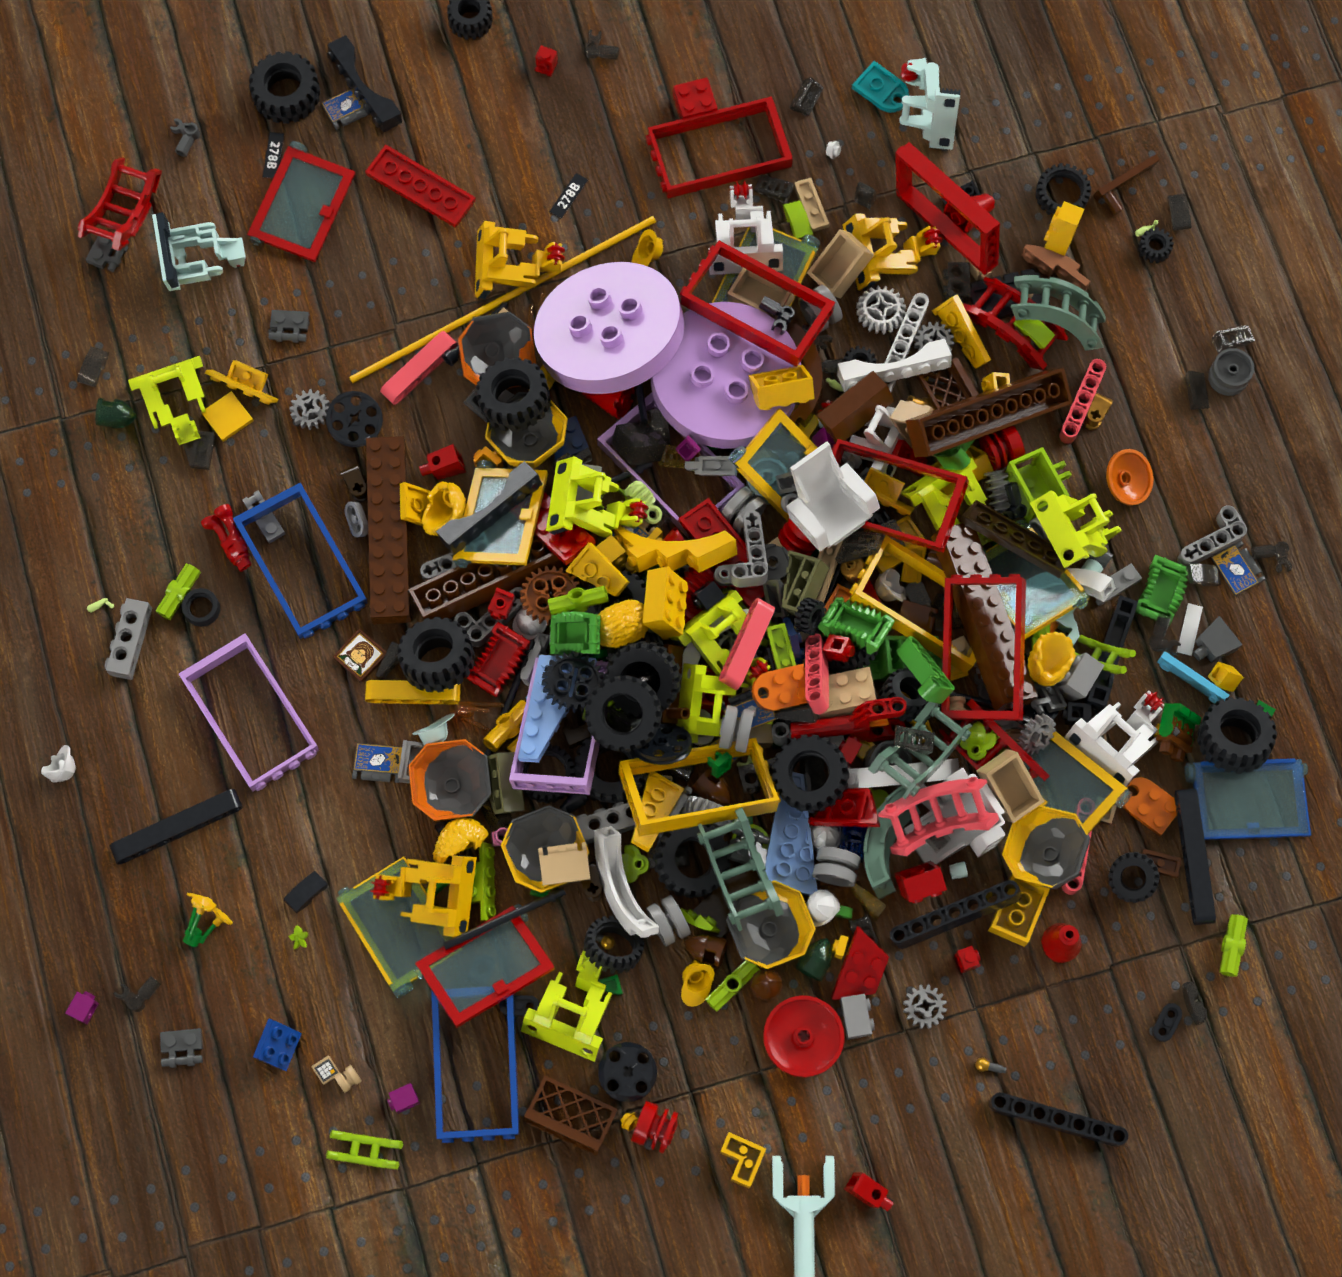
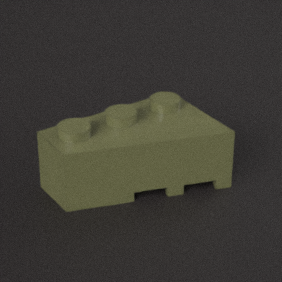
M788 550L789 564L786 567L787 581L784 584L782 608L790 615L795 616V612H798L797 607L801 606L800 602L804 598L808 597L816 600L829 567L821 559Z
M515 752L496 753L487 756L491 786L489 800L494 815L524 811L525 801L522 790L513 789L509 781Z

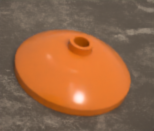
M1124 449L1112 456L1106 471L1107 484L1112 495L1125 505H1137L1145 501L1153 488V471L1147 458L1134 449Z

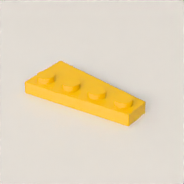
M958 294L932 310L935 316L938 315L941 318V324H945V328L951 330V333L954 335L953 340L962 346V352L975 369L991 361Z
M657 772L648 773L641 800L647 820L669 817L684 790L683 787ZM635 825L631 843L649 852L659 833L639 837Z

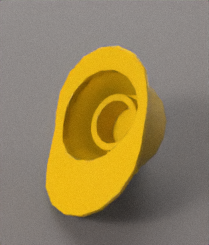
M647 229L641 234L632 257V263L648 267L650 262L659 259L662 255L663 240L658 238L653 230Z
M694 960L692 964L684 969L681 998L687 1006H698L708 997L715 974L714 969L710 965L701 964Z

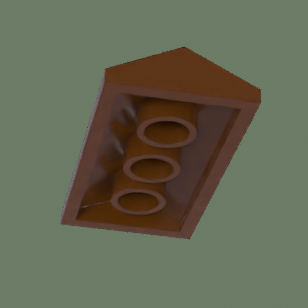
M871 371L816 416L836 443L837 439L845 441L873 418L877 405L886 408L894 402L888 385L874 371Z

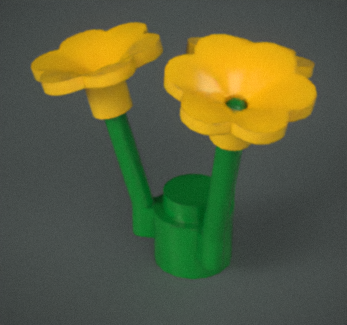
M187 893L188 896L192 897L193 911L183 938L184 943L197 947L199 943L203 944L208 935L216 926L219 927L222 922L228 925L233 924L225 913L216 908V904L213 903L211 898ZM205 911H213L217 917L213 920L210 928L201 935L202 930L197 928L200 917Z

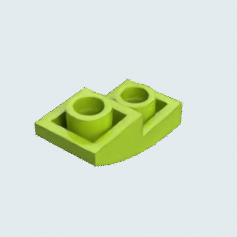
M801 201L784 204V213L787 223L790 222L793 237L798 239L812 235V228Z
M1015 320L1013 323L1024 336H1029L1040 349H1044L1055 336L1040 320Z
M680 909L686 922L713 933L721 931L716 926L717 922L709 915L707 917L698 916L692 909Z

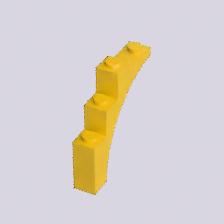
M621 525L614 529V538L626 550L629 566L639 573L657 564L661 568L669 567L672 571L688 564L700 573L737 555L736 539L727 531L694 540L662 541L639 536Z

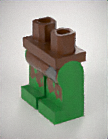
M1165 703L1159 734L1156 736V741L1161 743L1159 752L1171 755L1170 759L1175 762H1183L1185 753H1192L1193 747L1191 746L1193 744L1195 725H1200L1202 717L1190 711L1181 703Z

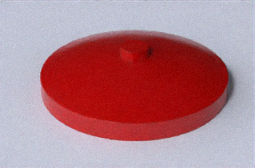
M794 996L782 1001L771 1011L765 1023L763 1041L767 1055L777 1068L791 1076L807 1078L824 1073L837 1061L844 1045V1028L836 1011L823 1000L812 996Z

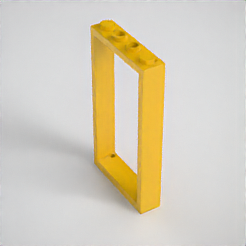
M886 535L881 541L878 539L872 549L875 551L873 555L870 554L866 559V568H862L857 576L859 579L858 583H854L851 587L849 600L851 603L856 601L857 606L863 603V608L869 606L870 611L875 609L876 614L881 611V617L885 614L890 616L895 621L892 626L893 629L906 637H914L925 649L943 659V641L862 592L884 550L945 588L946 576L943 570ZM951 647V665L967 673L976 662L972 648L970 647L965 656Z
M749 739L746 753L736 751V741H733L729 750L719 748V744L693 748L685 759L673 764L656 765L644 762L639 758L620 761L619 776L639 837L695 827L698 824L706 825L733 820L737 818L735 810L743 808L747 817L777 812L781 798L779 792L775 790V781L773 782L772 776L769 774L768 761L764 760L763 748L758 744L757 739ZM715 752H720L722 755L728 752L732 758L746 755L751 756L766 799L647 820L633 775L706 763L709 757L716 760Z

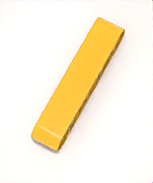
M368 680L366 681L365 701L368 703L455 705L460 703L461 684L454 685V688L450 690L448 688L444 689V692L434 690L432 693L426 692L425 689L423 691L419 690L408 681Z

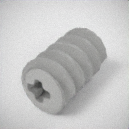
M1004 470L984 474V476L990 477V479L985 481V483L991 484L986 491L992 492L987 498L993 499L989 506H994L993 510L995 511L1007 509L1011 505L1007 502L1008 498L1004 485L1010 482L1004 480V478L1008 477V473L1002 472Z

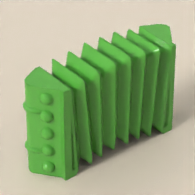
M1154 555L1149 566L1150 572L1148 573L1147 586L1139 597L1135 612L1157 620L1159 623L1162 622L1170 625L1186 593L1187 585L1185 584L1188 581L1187 577L1190 574L1191 568L1168 560L1166 557Z
M836 597L833 603L830 604V608L825 616L822 617L818 628L827 638L829 634L850 637L852 643L856 642V646L860 645V649L865 647L867 654L871 655L877 652L881 644H883V640H885L888 632L891 631L895 621L886 614L881 617V611L877 614L875 609L870 611L869 606L863 608V603L857 606L855 601L851 605L850 600L845 603L843 597Z
M577 611L551 615L550 654L563 655L564 652L566 655H569L571 652L600 654V615Z

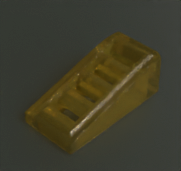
M663 444L659 449V466L685 468V460L681 462V455L676 451V446ZM674 453L676 454V460H673Z
M855 883L850 888L851 892L876 921L886 905Z

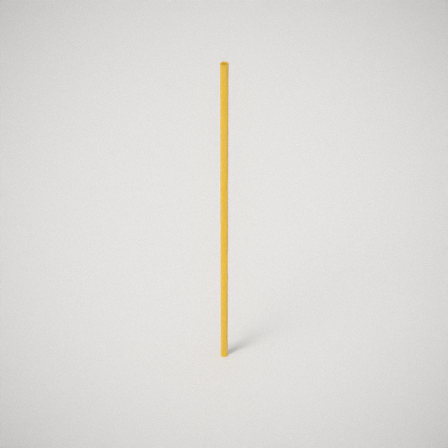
M654 216L563 263L561 272L552 271L540 275L536 280L537 285L656 223ZM518 287L350 376L351 382L355 383L423 347L440 332L445 331L449 333L470 322L473 317L481 316L498 307L502 302H507L532 288Z

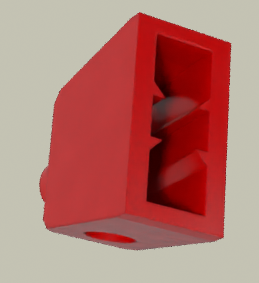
M454 444L428 454V463L419 466L422 476L433 474L437 480L466 472L462 455Z
M854 1172L844 1188L845 1191L872 1208L881 1207L889 1211L894 1203L892 1199L886 1196L888 1190L863 1172Z

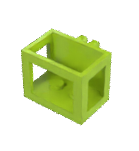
M1043 447L1010 461L1005 473H1008V477L1004 478V480L1018 483L1022 498L1021 504L1027 507V514L1024 518L1028 526L1029 522L1037 517L1030 502L1051 490L1056 492L1057 496L1063 494L1070 496L1062 481L1072 476L1071 472L1067 471L1060 475L1056 472L1066 466L1065 461L1053 465ZM1033 458L1030 464L1017 469V464ZM1045 501L1040 502L1038 505L1040 512H1044L1048 508V503Z

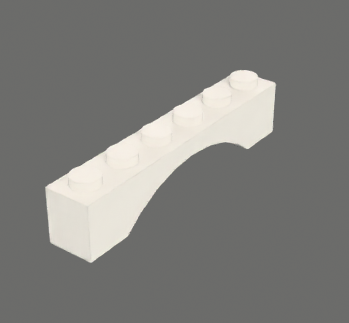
M941 339L926 343L916 354L897 362L874 364L855 359L838 363L837 376L843 391L846 392L871 371H874L886 383L950 368L952 354L946 340Z

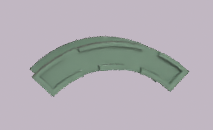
M1039 275L1014 277L1016 289L1021 292L1020 304L1011 305L1016 320L1031 319L1050 322L1065 328L1076 336L1085 351L1103 348L1104 345L1097 334V323L1105 322L1106 316L1100 305L1093 301L1086 291L1070 282L1050 277V279L1039 278ZM1028 294H1041V304L1027 303ZM1049 297L1062 300L1061 308L1049 305ZM1069 304L1079 312V317L1069 312Z
M928 702L914 719L917 722L915 726H912L910 730L906 729L896 739L895 742L897 744L893 748L889 746L879 753L868 768L873 774L878 771H884L907 790L902 796L904 799L909 796L914 797L919 792L920 787L945 762L961 741L965 742L971 735L969 730L973 725L969 723L963 728L940 711L939 703ZM931 716L933 718L936 717L958 734L949 746L926 729L925 723ZM916 734L923 735L943 751L942 755L935 762L912 744L911 740ZM902 750H908L929 768L921 775L899 758V753ZM889 762L897 765L911 776L914 781L912 783L893 769Z
M901 786L892 792L880 808L877 809V814L887 804L902 798L907 789ZM909 810L904 811L898 816L902 828L912 820ZM879 817L880 827H868L864 840L865 870L878 900L896 891L892 883L889 865L891 854L889 847L894 844L896 834L891 820Z
M743 808L735 810L737 818L734 819V822L705 832L702 824H698L700 833H697L700 844L705 846L717 881L731 912L728 914L732 925L736 924L738 931L743 930L740 923L741 919L764 910L773 909L776 917L784 914L780 899L766 874V868L760 852L757 851L755 846V838ZM736 829L742 831L744 838H741V841L712 852L709 843L710 839ZM743 848L749 850L752 859L748 863L720 873L715 859ZM750 870L757 871L760 878L757 884L728 894L724 880ZM758 891H765L768 897L765 899V902L736 912L733 901Z

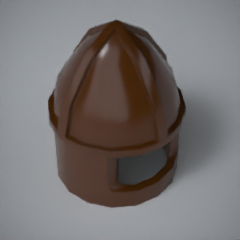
M709 767L691 789L699 798L714 801L722 806H729L731 804V793L723 777L721 779L715 778L711 774L712 769Z
M709 933L692 936L684 941L686 949L695 960L701 964L720 968L727 949V939Z
M763 968L758 970L751 980L752 993L762 1002L774 1000L783 988L781 976L773 969Z

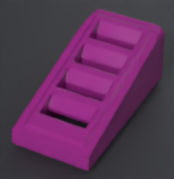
M689 435L675 448L685 461L693 459L701 450Z

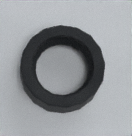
M198 588L190 591L184 597L182 611L191 624L200 627L208 626L218 618L220 603L213 592L208 589ZM197 598H208L212 603V611L205 617L197 618L193 616L190 612L191 603Z

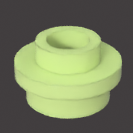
M656 505L648 506V511H645L648 517L644 520L649 524L658 523L662 518L661 509ZM651 511L655 512L654 518H650L649 513Z

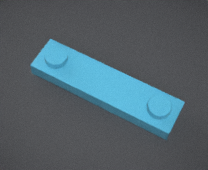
M1166 651L1157 661L1163 670L1172 672L1206 695L1212 703L1215 704L1221 699L1225 701L1229 697L1228 693Z

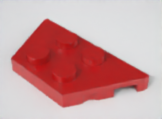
M847 788L843 792L844 796L841 800L835 801L836 804L833 807H826L825 811H819L814 818L810 817L808 820L811 826L880 827L873 794L869 788Z
M858 926L831 994V998L834 1000L860 994H876L889 959L888 954Z

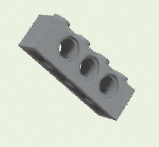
M126 598L125 604H122L120 622L118 621L115 626V640H112L110 644L111 654L105 661V669L110 676L129 680L133 679L152 612L149 602ZM131 618H137L135 623L128 624ZM126 636H132L128 642H123ZM121 654H127L125 659L118 660Z
M619 802L614 804L613 808L607 810L600 808L595 810L592 815L582 814L575 817L586 845L594 842V830L589 828L592 822L599 823L600 827L598 829L612 826L620 834L633 830L635 828L634 819L626 815L627 811L631 810L629 803ZM616 816L619 820L617 823L611 824L608 822V818Z

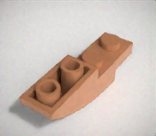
M1026 245L1022 252L1023 258L1028 263L1035 265L1042 274L1050 277L1055 272L1061 280L1070 282L1084 291L1088 289L1090 280L1078 272L1081 265L1073 259L1040 246Z

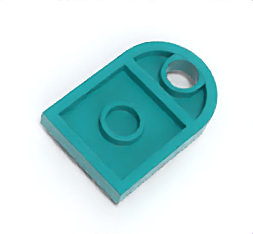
M873 61L852 84L854 91L885 112L900 111L903 109L902 102L896 103L893 98L900 97L902 99L904 96H909L907 85L876 61Z

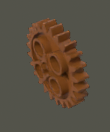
M545 566V571L538 568V574L531 572L532 578L526 577V583H522L523 590H520V596H522L520 597V602L523 603L522 609L526 610L527 616L532 614L533 621L539 618V624L546 620L547 626H549L551 621L548 605L550 595L547 581L551 582L554 598L567 595L571 589L580 587V582L576 581V576L570 577V573H563V567L559 571H556L555 566H553L552 570ZM563 584L562 587H556L555 585ZM544 587L543 590H537L536 588ZM540 604H547L546 607H539Z

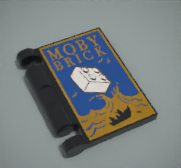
M760 688L763 694H760L759 697L764 699L767 697V692ZM752 689L728 698L730 705L738 708L737 720L741 719L744 709L755 710L751 729L777 720L774 711L763 710L755 703L752 697ZM722 700V709L725 714L726 704L724 700Z

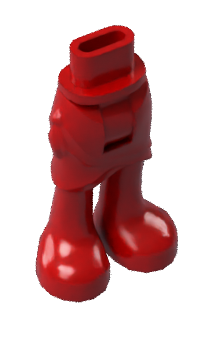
M229 504L221 505L214 510L215 515L204 518L201 524L204 529L216 532L227 558L242 572L252 565L249 559L248 546L242 538L240 531L236 528L231 506ZM223 523L225 524L226 528H227L228 531H229V536H228V534H227V532H226V530H225V527H224Z

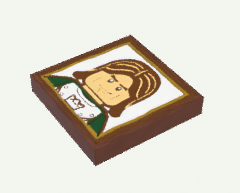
M359 629L333 657L359 681L363 682L388 656V653Z

